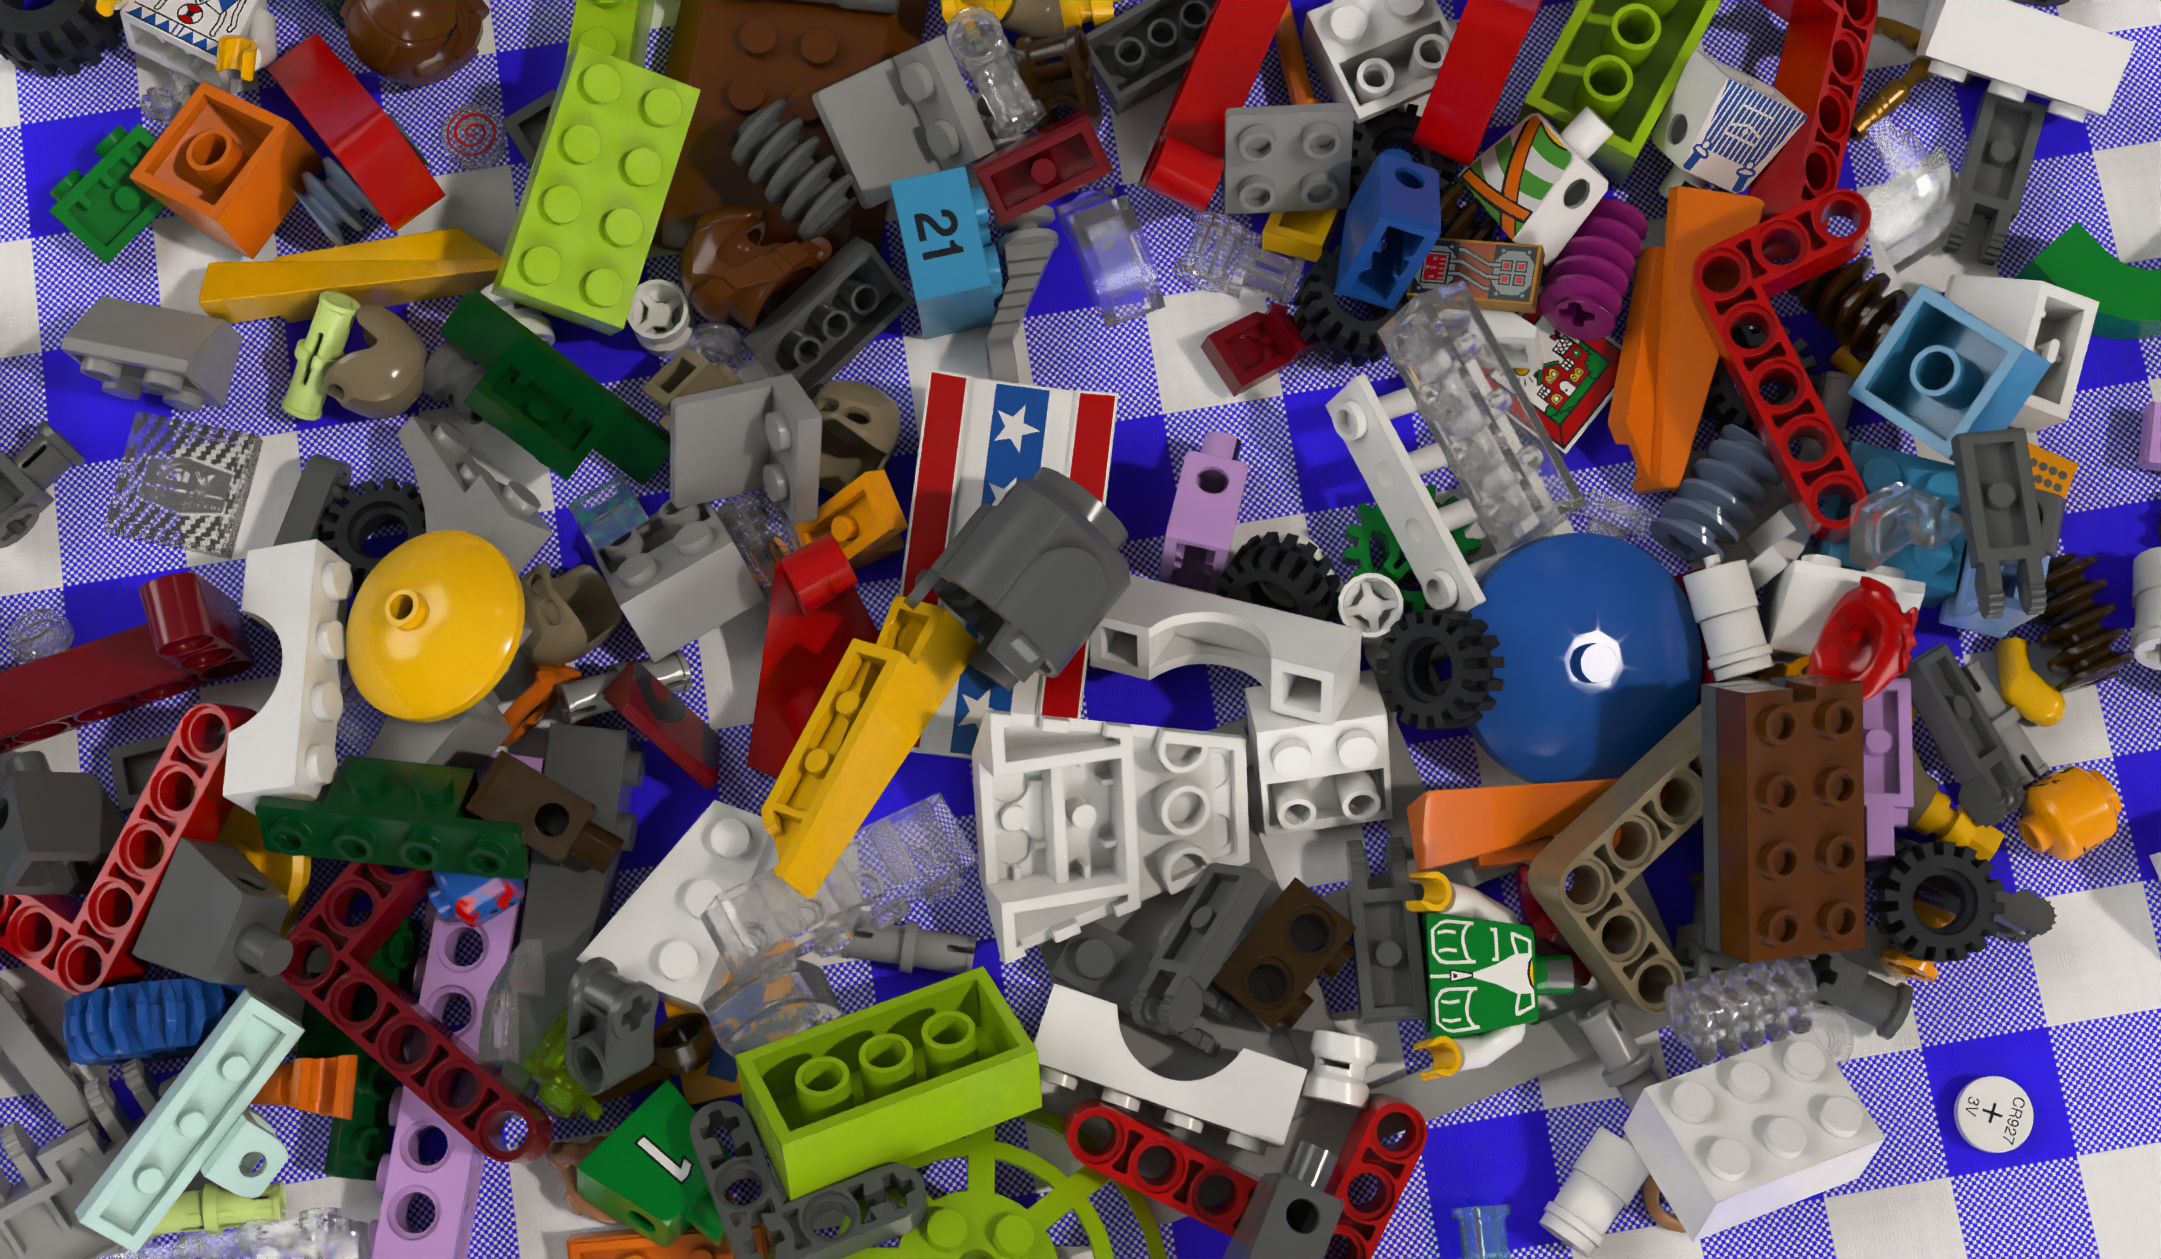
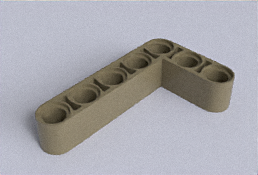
M1735 677V678H1730L1729 680L1725 681V682H1731V681L1750 680V681H1755V682L1770 684V681L1759 680V679H1753V678H1746V677ZM1701 704L1542 849L1531 862L1528 871V886L1534 898L1603 991L1615 1001L1653 1015L1665 1014L1677 1006L1685 990V975L1679 963L1624 888L1703 815ZM1667 784L1666 799L1661 805L1660 793L1663 786ZM1620 826L1621 838L1618 845L1614 849V833ZM1574 869L1575 880L1571 889L1566 893L1565 882L1569 873ZM1610 919L1611 928L1609 935L1602 942L1603 928ZM1646 969L1645 982L1638 990L1640 975Z

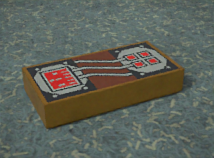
M1438 238L1408 286L1406 296L1409 303L1535 313L1545 258L1543 246Z

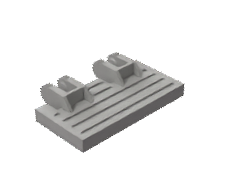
M133 1058L121 1065L127 1087L133 1092L134 1097L146 1114L133 1122L110 1086L102 1078L97 1077L83 1085L85 1097L91 1109L95 1112L97 1119L112 1140L108 1144H106L91 1120L39 1147V1149L19 1122L16 1123L14 1121L0 1129L2 1145L24 1178V1180L12 1186L0 1169V1259H118L131 1252L129 1249L80 1223L75 1210L180 1073L161 1082L159 1087L140 1058ZM199 1170L184 1191L202 1190L206 1183L213 1181L204 1177L201 1170ZM162 1234L154 1235L153 1237H148L144 1244L161 1236Z

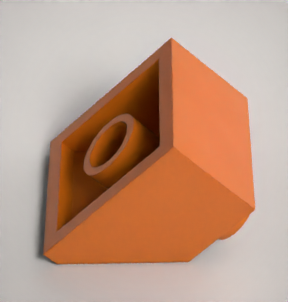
M202 81L129 178L137 186L210 239L253 260L298 201L292 189L301 195L304 193L305 188L301 174L308 171L316 176L323 165L321 162L322 158L290 121Z

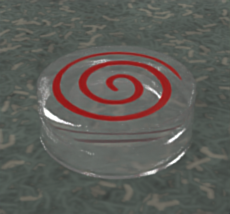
M469 104L455 109L446 117L441 128V140L445 150L457 165L465 169L480 170L493 165L502 156L506 147V133L500 120L493 111L482 105Z

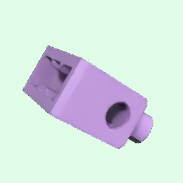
M1209 432L1205 434L1201 452H1186L1165 535L1159 581L1214 594L1219 591L1220 588L1216 587L1226 569L1249 469L1247 464L1238 461L1242 443L1237 437L1224 432Z

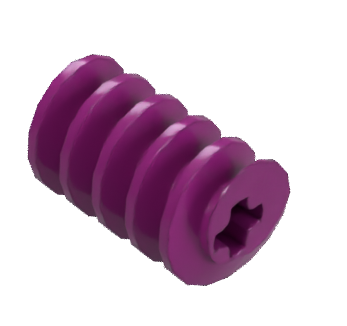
M1601 198L1555 258L1553 267L1549 270L1546 286L1542 289L1539 306L1543 317L1552 327L1563 334L1578 340H1598L1607 337L1614 330L1615 317L1621 311V298L1627 293L1628 279L1634 273L1635 260L1640 256L1641 241L1646 238L1649 225L1644 214L1634 206L1620 200Z

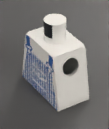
M1695 49L1652 133V143L1674 163L1658 187V191L1668 199L1669 188L1684 186L1703 189L1706 183L1710 182L1735 194L1742 192L1803 125L1808 116L1776 88Z

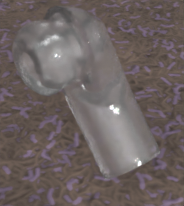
M163 66L166 78L161 88L150 87L147 89V94L142 95L141 109L150 120H159L163 125H169L200 83L178 70Z

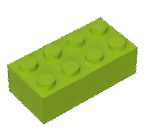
M1579 0L1524 100L1515 126L1529 114L1540 113L1562 132L1588 106L1614 131L1589 160L1603 176L1623 185L1722 0Z
M580 43L567 58L491 294L610 336L623 330L701 90Z
M984 966L735 1055L744 1110L748 1114L754 1131L790 1201L878 1167L894 1164L1042 1107L1038 1050Z

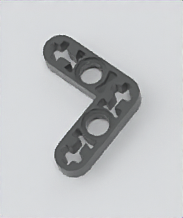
M729 1101L711 1102L700 1108L692 1119L690 1135L695 1155L734 1259H763L760 1253L757 1252L754 1235L750 1227L762 1221L768 1240L775 1247L776 1256L772 1259H841L909 1233L917 1228L926 1217L928 1203L923 1178L917 1170L908 1165L898 1163L878 1167L783 1204L751 1120L744 1108ZM722 1126H725L728 1133L731 1134L734 1151L737 1156L726 1162L720 1145L712 1131ZM749 1178L761 1183L763 1189L760 1196L750 1204L734 1205L725 1198L728 1187L739 1179ZM897 1188L899 1194L902 1197H906L907 1206L895 1210L890 1201L886 1202L885 1193L890 1189ZM861 1198H865L866 1208L870 1210L871 1222L862 1224L859 1204L856 1201ZM836 1210L848 1215L851 1220L850 1225L838 1237L823 1238L812 1230L813 1222L826 1211Z

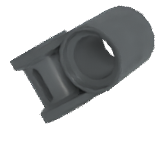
M595 957L588 960L574 974L568 987L567 1043L563 1055L567 1073L575 1086L583 1093L592 1096L599 1095L639 1073L653 1062L655 1055L653 1043L655 1014L659 1000L658 992L653 986L642 981L634 983L618 974L617 967L610 960L603 957Z

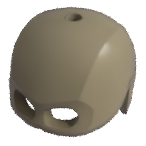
M367 303L357 310L356 318L363 327V338L371 348L352 352L336 361L325 373L323 388L327 395L336 399L343 408L373 419L393 418L407 411L421 396L424 367L430 357L421 338L403 319L383 306Z
M829 381L812 399V402L823 415L819 487L837 494L863 473L885 470L898 443L901 431V417L897 402L882 390L859 381Z
M545 562L528 571L520 579L525 599V621L533 632L519 648L538 665L558 666L583 657L604 642L619 628L624 614L606 579L590 565L576 566L563 575L552 578L549 563Z

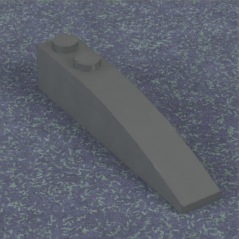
M551 723L544 775L594 804L598 812L592 821L625 841L605 874L598 872L573 856H570L565 866L562 867L533 850L530 867L531 876L528 881L501 1074L531 1100H533L542 1080L553 1064L567 1034L568 987L574 974L582 966L576 959L607 925L622 866L623 851L632 852L635 845L637 815L636 813H629L632 787L641 788L643 783L646 754L645 750L637 749L638 740L626 730ZM550 809L542 816L540 827L556 836L566 829L569 819L559 811ZM518 1113L510 1118L522 1119L523 1117Z

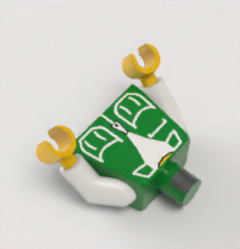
M1438 871L1411 872L1409 879L1420 881L1424 888L1423 900L1406 901L1405 904L1406 909L1411 912H1437L1426 913L1419 919L1428 1017L1424 1019L1425 1040L1414 1043L1413 1049L1414 1051L1420 1049L1428 1050L1434 1061L1432 1071L1419 1074L1422 1081H1431L1451 1076L1459 1071L1488 1066L1522 1042L1527 1024L1538 1021V995L1572 994L1574 990V968L1571 955L1535 956L1533 928L1519 925L1513 910L1474 888L1449 882V879Z

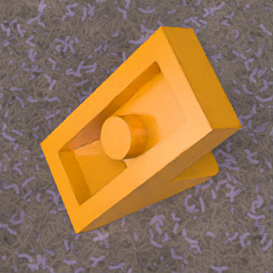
M882 469L863 473L818 507L817 519L798 523L792 527V530L800 548L830 532L838 542L854 571L903 549L904 542L900 533L908 527V524L885 470Z

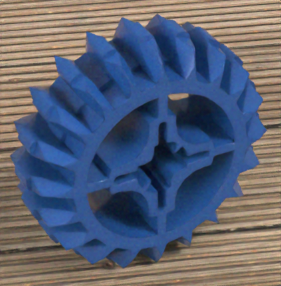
M187 977L182 979L167 978L157 981H141L133 984H117L114 987L96 988L94 991L82 992L64 1003L65 1020H62L63 1041L67 1044L69 1060L79 1065L107 1066L124 1064L133 1058H140L142 1062L149 1063L193 1057L243 992L244 986L211 983Z

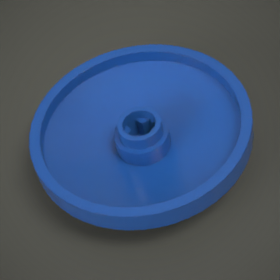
M1583 532L1545 536L1527 542L1507 553L1492 565L1478 582L1486 601L1468 612L1473 614L1471 619H1482L1489 626L1483 635H1496L1500 646L1491 650L1492 657H1504L1505 668H1494L1493 677L1503 679L1504 683L1502 691H1491L1488 693L1489 696L1497 701L1491 711H1480L1484 718L1475 724L1466 725L1486 754L1512 775L1532 784L1619 779L1694 710L1702 674V649L1698 626L1690 604L1678 583L1656 559L1642 549L1621 539L1596 533Z

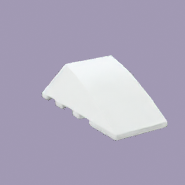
M986 709L972 750L979 878L1001 960L1005 965L1025 957V950L1050 939L1058 943L1082 933L1080 927L1112 913L1120 917L1141 908V901L1165 891L1172 895L1198 884L1210 863L1241 866L1250 862L1246 739L1243 736Z

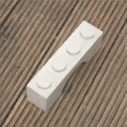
M318 539L247 550L241 610L278 635L282 648L281 673L271 697L253 718L229 732L222 796L256 815L255 806L261 796L324 802L338 773L335 745L337 721L343 712L340 686L342 662L346 656L345 627L347 603L353 591V577L350 571L351 565Z
M1130 575L1131 583L1089 636L1090 666L1145 680H1151L1168 670L1187 665L1213 664L1231 667L1245 672L1262 684L1270 699V711L1328 726L1334 725L1360 683L1361 629Z
M1055 983L1034 1041V1045L1038 1050L1039 1066L1041 1067L1040 1080L1075 1091L1078 1080L1104 1088L1100 1100L1138 1113L1141 1101L1166 1109L1163 1122L1197 1134H1201L1204 1123L1230 1131L1227 1144L1261 1156L1265 1155L1267 1145L1276 1148L1284 1146L1308 1070L1243 1048L1228 1066L1209 1077L1192 1081L1164 1078L1145 1068L1129 1051L1120 1031L1117 1004Z

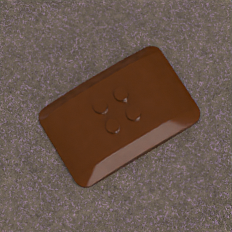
M681 0L664 76L701 91L654 233L653 245L666 250L682 252L700 217L719 207L730 205H748L766 210V230L759 246H769L777 242L783 244L797 241L799 244L803 243L804 241L798 235L799 226L803 219L798 222L788 223L781 216L782 208L786 201L780 204H771L765 198V190L769 183L755 186L750 181L748 173L751 165L739 167L731 159L735 146L727 147L728 140L752 114L768 104L783 98L788 105L780 116L779 121L784 124L800 117L804 124L795 138L796 141L801 143L816 136L821 142L812 159L817 162L833 155L837 162L828 177L833 181L847 175L813 103L812 96L822 89L922 44L931 0H900L897 14L845 9L836 4L798 0ZM850 185L845 194L848 200L857 197L852 185ZM891 199L869 209H863L859 201H857L855 206L838 223L820 237L828 240L832 246L831 258L855 235L872 244L880 254Z

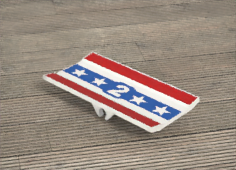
M929 368L899 596L907 597L915 587L916 576L922 569L927 571L930 569L983 502L997 506L1019 479L1032 478L1040 467H1047L1065 475L1090 492L1106 506L1119 393L1086 390L1073 391L973 378L968 375ZM930 590L921 602L946 608L977 640L979 647L984 637L964 622ZM1088 638L1057 678H1049L1034 672L1025 683L1019 680L1009 692L973 669L968 663L910 752L972 760V750L986 709L1081 719L1090 639Z

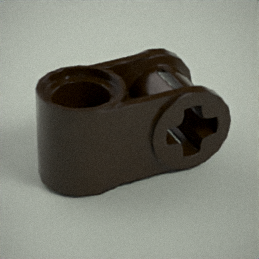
M1078 24L1067 27L1065 34L1035 41L1030 36L1018 38L1015 47L1016 61L1021 80L1027 90L1035 130L1038 131L1057 122L1059 106L1067 105L1077 112L1086 109L1097 133L1103 120L1102 108L1092 73L1090 47L1082 27ZM1063 56L1062 59H1057L1049 62L1045 60L1052 57Z

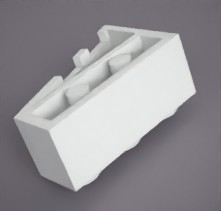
M714 800L576 960L583 965L595 957L606 958L614 963L618 974L633 983L642 981L653 986L658 992V1000L692 1013H702L711 1020L734 961L738 958L774 872V867L779 860L774 838L765 830L762 817Z

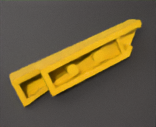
M454 227L274 257V261L214 262L208 264L199 294V305L210 317L225 319L229 324L282 316L287 323L313 319L319 303L320 293H324L327 290L350 296L361 307L367 303L389 307L461 295L471 288L482 291L485 287L494 283L502 257L461 228Z
M895 595L877 643L873 644L855 638L852 639L761 809L764 828L774 838L779 864L774 867L775 876L799 895L812 898L816 894L978 649L977 640L946 608L920 602L913 610L903 602L906 597Z

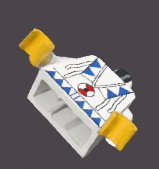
M96 0L95 9L104 17L113 15L114 10H121L120 15L129 49L200 84L202 81H205L232 95L236 93L242 79L252 81L255 71L269 66L277 58L276 20L268 11L267 0Z

